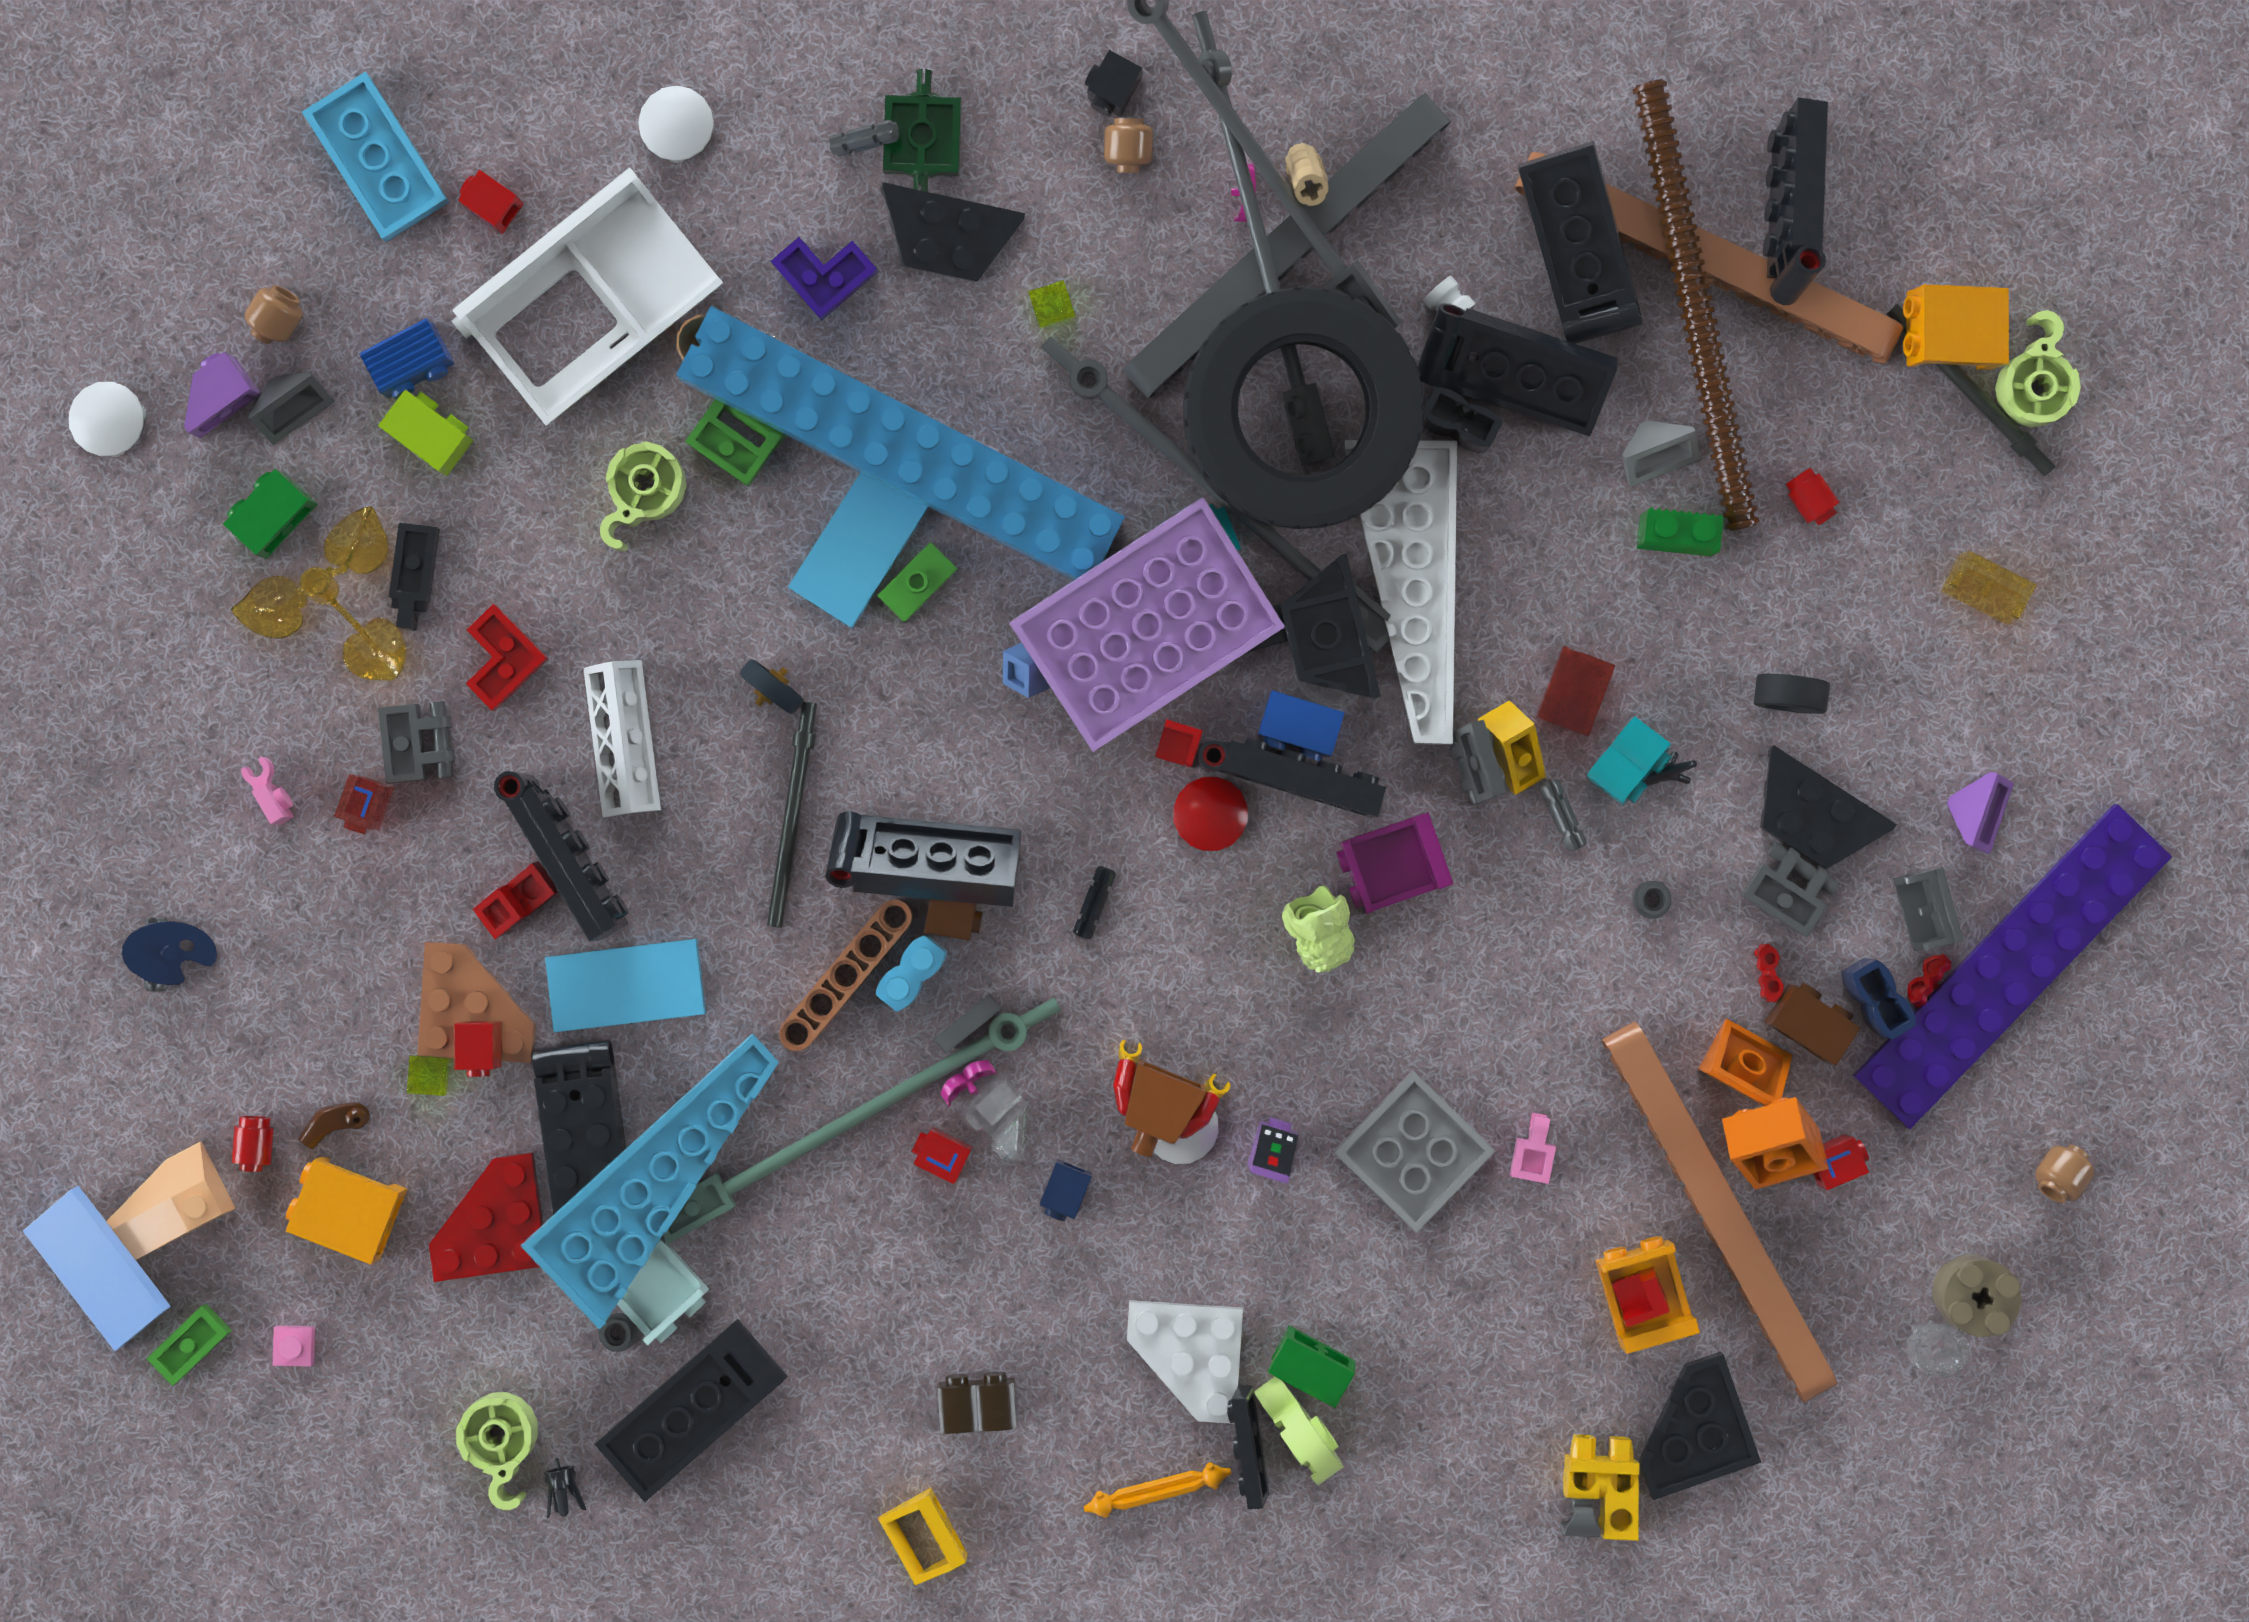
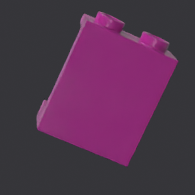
M1429 812L1339 842L1342 850L1337 851L1336 856L1343 873L1350 872L1354 886L1348 888L1355 909L1362 907L1364 914L1372 913L1375 910L1435 889L1453 885Z

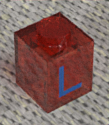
M349 774L334 817L345 821L344 828L357 833L366 834L367 829L379 830L395 787L362 775Z

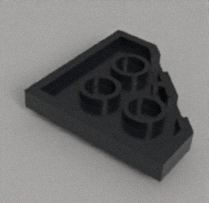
M1717 1352L1684 1364L1638 1462L1653 1500L1761 1463L1722 1352Z

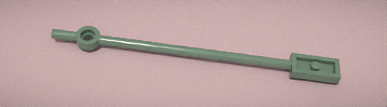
M1053 997L1021 1016L1012 1012L999 1014L991 1022L989 1034L731 1179L723 1182L719 1173H716L698 1183L667 1232L663 1234L667 1244L734 1208L736 1203L731 1195L995 1047L1003 1051H1013L1019 1048L1027 1037V1029L1061 1011L1056 999ZM1006 1024L1013 1025L1016 1030L1015 1036L1005 1038L1001 1033V1028Z

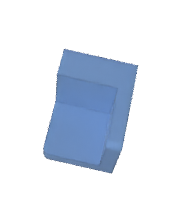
M1022 642L1003 651L1004 685L1027 698L1051 688Z

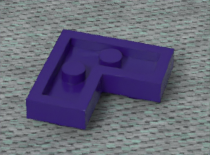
M800 237L795 239L771 260L772 265L821 321L878 273L877 268L853 240L824 265Z

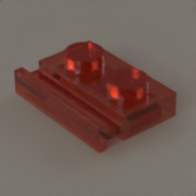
M1563 646L1535 718L1548 721L1551 724L1588 737L1616 665Z

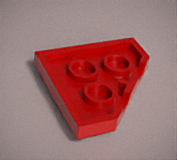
M534 1152L495 1157L428 1244L434 1282L540 1267L521 1247V1244L543 1225Z

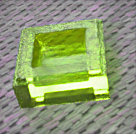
M1064 279L1028 291L1040 329L1076 317Z
M409 1055L407 1093L446 1096L450 1058Z

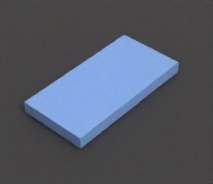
M79 1186L68 1191L23 1230L24 1234L114 1351L123 1347L171 1307Z

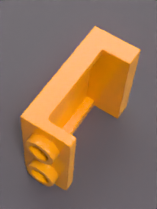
M1923 284L1907 291L1903 303V314L1906 318V336L1903 341V351L1906 355L1908 367H1916L1922 364L1974 365L1976 370H1993L2009 364V288Z
M324 1156L314 1159L312 1163L308 1162L299 1180V1183L303 1184L300 1195L291 1201L286 1212L285 1219L289 1220L285 1232L370 1265L380 1260L408 1189L394 1183L388 1186L329 1163L330 1159Z
M1662 1236L1644 1239L1640 1241L1641 1247L1626 1251L1624 1246L1606 1250L1603 1252L1604 1258L1595 1260L1619 1345L1626 1354L1700 1333L1697 1320L1691 1315L1675 1259V1245L1669 1240L1663 1241ZM1654 1266L1668 1299L1670 1312L1634 1326L1626 1327L1623 1311L1612 1288V1282Z

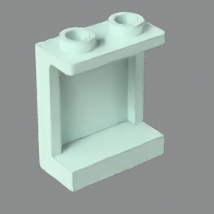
M661 1237L649 1255V1259L643 1268L639 1270L627 1288L628 1291L622 1300H619L617 1305L644 1334L645 1338L643 1341L646 1345H649L655 1338L661 1344L678 1328L673 1323L678 1317L685 1313L690 1318L706 1303L702 1296L709 1288L674 1249L667 1244L666 1240Z

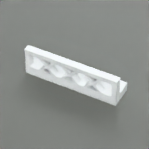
M642 660L611 661L583 668L603 818L661 810ZM600 673L604 674L605 689L603 693L599 685L598 674ZM606 713L609 715L610 726L608 730L605 728L604 716ZM611 750L614 753L615 759L613 768L609 763V753ZM615 788L619 791L621 807L616 808L613 794Z

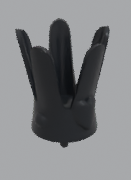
M555 1458L557 1468L544 1472L545 1482L549 1487L547 1518L551 1515L552 1498L554 1511L562 1517L568 1514L567 1487L570 1494L575 1497L580 1509L586 1510L585 1503L575 1482L576 1472L574 1471V1465L560 1467L559 1458Z

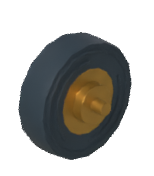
M750 659L739 673L744 680L755 688L753 692L759 696L755 703L760 707L764 702H767L769 705L775 703L787 713L793 714L804 700L801 695L788 686L790 681L784 677L788 670L783 666L779 672L773 668L769 671L757 661Z

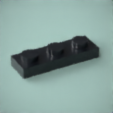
M1253 1385L1238 1386L1231 1400H1228L1227 1413L1229 1422L1235 1423L1237 1435L1233 1438L1234 1457L1236 1460L1241 1461L1242 1473H1239L1238 1478L1239 1492L1241 1496H1246L1248 1510L1263 1509L1269 1496V1487Z

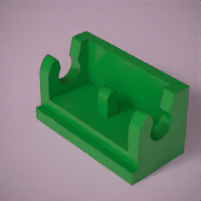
M1288 1325L1271 1357L1272 1362L1267 1372L1325 1404L1336 1408L1355 1375L1356 1360Z

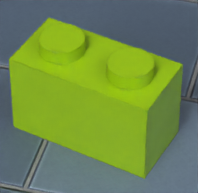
M405 389L378 426L438 472L448 476L474 441L465 434L469 427L451 413L447 419L437 413L435 410L439 404L420 391L415 396Z

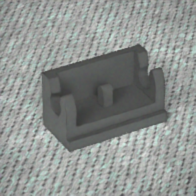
M1932 867L1893 878L1913 951L1923 949L1927 951L1964 941L1943 867Z

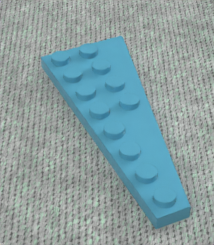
M754 1034L746 1038L521 1244V1247L598 1329H601L606 1324V1320L619 1300H622L628 1291L627 1288L639 1270L643 1268L649 1259V1255L663 1234L667 1232L697 1187V1183L709 1165L717 1157L716 1154L730 1133L732 1134L738 1125V1121L778 1065V1060Z

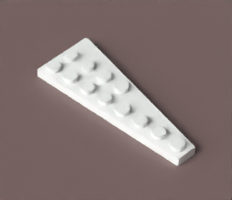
M1345 440L1346 456L1352 451L1358 440ZM1419 441L1414 458L1411 459L1410 466L1401 480L1397 482L1393 487L1394 489L1380 502L1360 514L1381 607L1390 614L1388 622L1385 620V624L1388 630L1414 744L1452 745L1457 441Z

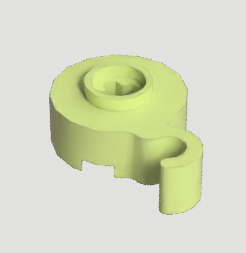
M2048 310L2037 312L2026 320L2028 326L2040 325L2043 327L2045 338H2040L2029 344L2023 354L2010 360L2009 364L2005 365L1999 373L1995 386L1997 403L2001 410L2014 423L2029 428L2046 426L2066 415L2070 408L2077 403L2081 389L2077 369H2073L2069 361L2062 357L2064 354L2055 348V344L2063 336V321L2056 313ZM2035 380H2038V386L2044 387V392L2036 395L2031 387Z
M647 441L641 442V444H633L626 449L619 450L610 461L606 482L608 483V490L612 500L617 506V511L606 516L601 522L600 536L602 540L614 550L625 552L628 549L627 544L621 540H616L614 537V531L619 525L636 527L643 521L662 519L673 513L683 501L686 490L685 471L678 459L661 445ZM650 472L653 473L654 477L652 479L655 481L653 487H648L645 491H641L642 485L638 483L640 476L648 477Z
M1274 1376L1254 1391L1259 1402L1274 1421V1424L1282 1431L1280 1435L1301 1465L1308 1466L1311 1472L1314 1473L1311 1475V1478L1318 1486L1344 1467L1334 1451L1339 1446L1317 1415L1313 1418L1309 1416L1296 1397L1290 1392L1286 1382Z
M493 1392L476 1400L464 1412L456 1428V1445L462 1458L466 1462L469 1461L475 1467L482 1469L483 1473L492 1475L493 1480L488 1489L491 1503L501 1510H512L518 1507L526 1498L524 1491L515 1495L508 1494L504 1489V1483L510 1481L518 1473L520 1463L533 1450L538 1437V1421L532 1407L521 1397L508 1392ZM495 1425H499L500 1428L502 1427L505 1432L502 1441H498L497 1436L492 1437L489 1432Z

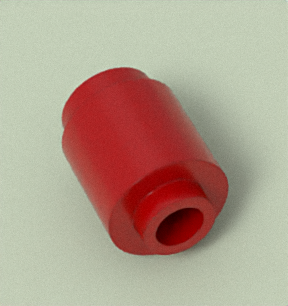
M1811 467L1785 484L1790 491L1787 494L1807 524L1815 520L1819 526L1838 513L1834 506L1840 503V501L1820 473L1815 474Z
M239 1116V1124L234 1126L232 1163L239 1164V1171L262 1172L263 1165L271 1164L274 1127L270 1126V1117Z

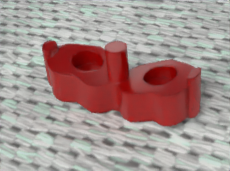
M1762 943L1754 952L1758 958L1756 967L1762 973L1758 980L1762 988L1760 996L1766 999L1767 1002H1777L1784 989V984L1776 976V971L1774 970L1779 963L1780 955L1770 944Z
M1934 955L1925 959L1922 966L1924 975L1908 983L1907 994L1910 999L1909 1001L1917 1009L1927 1003V997L1933 992V989L1936 990L1939 987L1937 981L1942 979L1944 972L1951 969L1952 961L1946 955Z

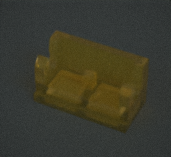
M1969 550L1958 555L1940 591L2006 625H2010L2013 618L2018 619L2021 616L2037 584Z

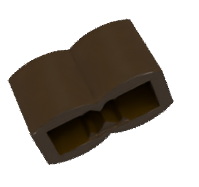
M988 1372L983 1374L984 1379L968 1380L967 1374L945 1376V1382L938 1383L940 1434L1017 1429L1014 1378H1006V1372Z

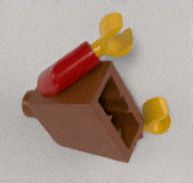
M1123 1040L1119 1046L1118 1057L1120 1060L1117 1064L1113 1082L1117 1110L1125 1116V1125L1138 1130L1130 1149L1140 1155L1151 1158L1159 1139L1175 1144L1178 1138L1188 1139L1208 1125L1219 1105V1099L1228 1092L1231 1085L1228 1081L1222 1090H1218L1213 1085V1080L1217 1074H1213L1203 1085L1140 1059L1142 1052L1141 1043L1138 1044L1136 1053L1129 1054L1124 1050L1126 1040Z

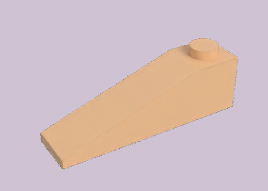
M201 1141L166 1159L106 1222L134 1259L138 1260L236 1209Z

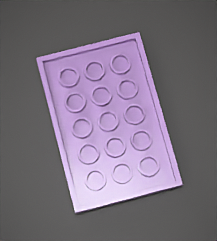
M1203 497L1009 622L1092 752L1285 627Z

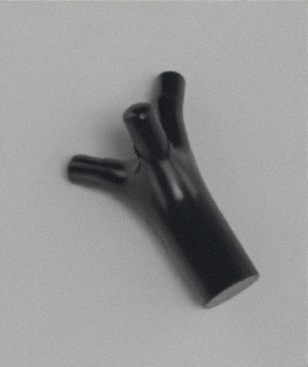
M1673 751L1670 754L1672 758L1659 774L1652 771L1644 783L1648 786L1663 781H1680L1689 784L1691 778L1681 773L1696 767L1697 762L1691 760L1675 764L1679 754Z

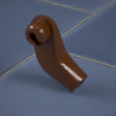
M358 1102L323 1107L316 1111L298 1140L306 1147L315 1149L322 1139L332 1131L364 1127L369 1120V1110Z

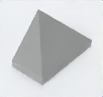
M1649 420L1640 423L1622 454L1626 478L1630 487L1700 460L1697 434L1693 426Z

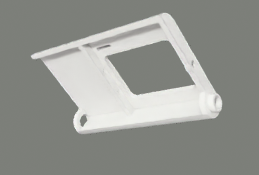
M629 167L453 309L456 317L451 321L466 339L473 335L542 422L548 426L724 283ZM571 271H577L613 314L617 324L614 329L547 383L537 387L498 341L496 333L498 329Z

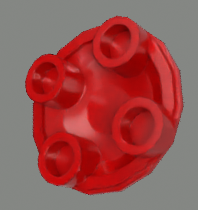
M1201 777L1188 783L1178 794L1173 807V822L1179 836L1190 846L1202 851H1220L1233 845L1243 834L1248 821V806L1242 792L1231 782L1219 777Z

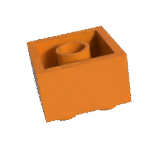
M1796 1097L1779 1098L1772 1101L1770 1105L1757 1109H1742L1734 1113L1733 1116L1722 1119L1730 1160L1755 1190L1829 1169L1820 1129Z

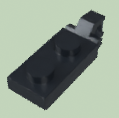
M407 523L398 524L388 597L391 598V608L398 609L396 627L402 630L417 631L419 612L427 613L428 604H430L440 533V529L437 527Z

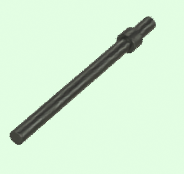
M1897 303L1886 314L1888 317L1899 322L1904 327L1902 331L1906 334V318L1903 314V308ZM1935 364L2012 443L2009 447L2019 457L2024 455L2043 476H2046L2056 467L2035 445L2038 441L2028 431L2023 433L1958 365Z
M802 702L798 731L793 732L792 746H795L767 920V926L782 928L810 749H814L816 734H813L817 703Z

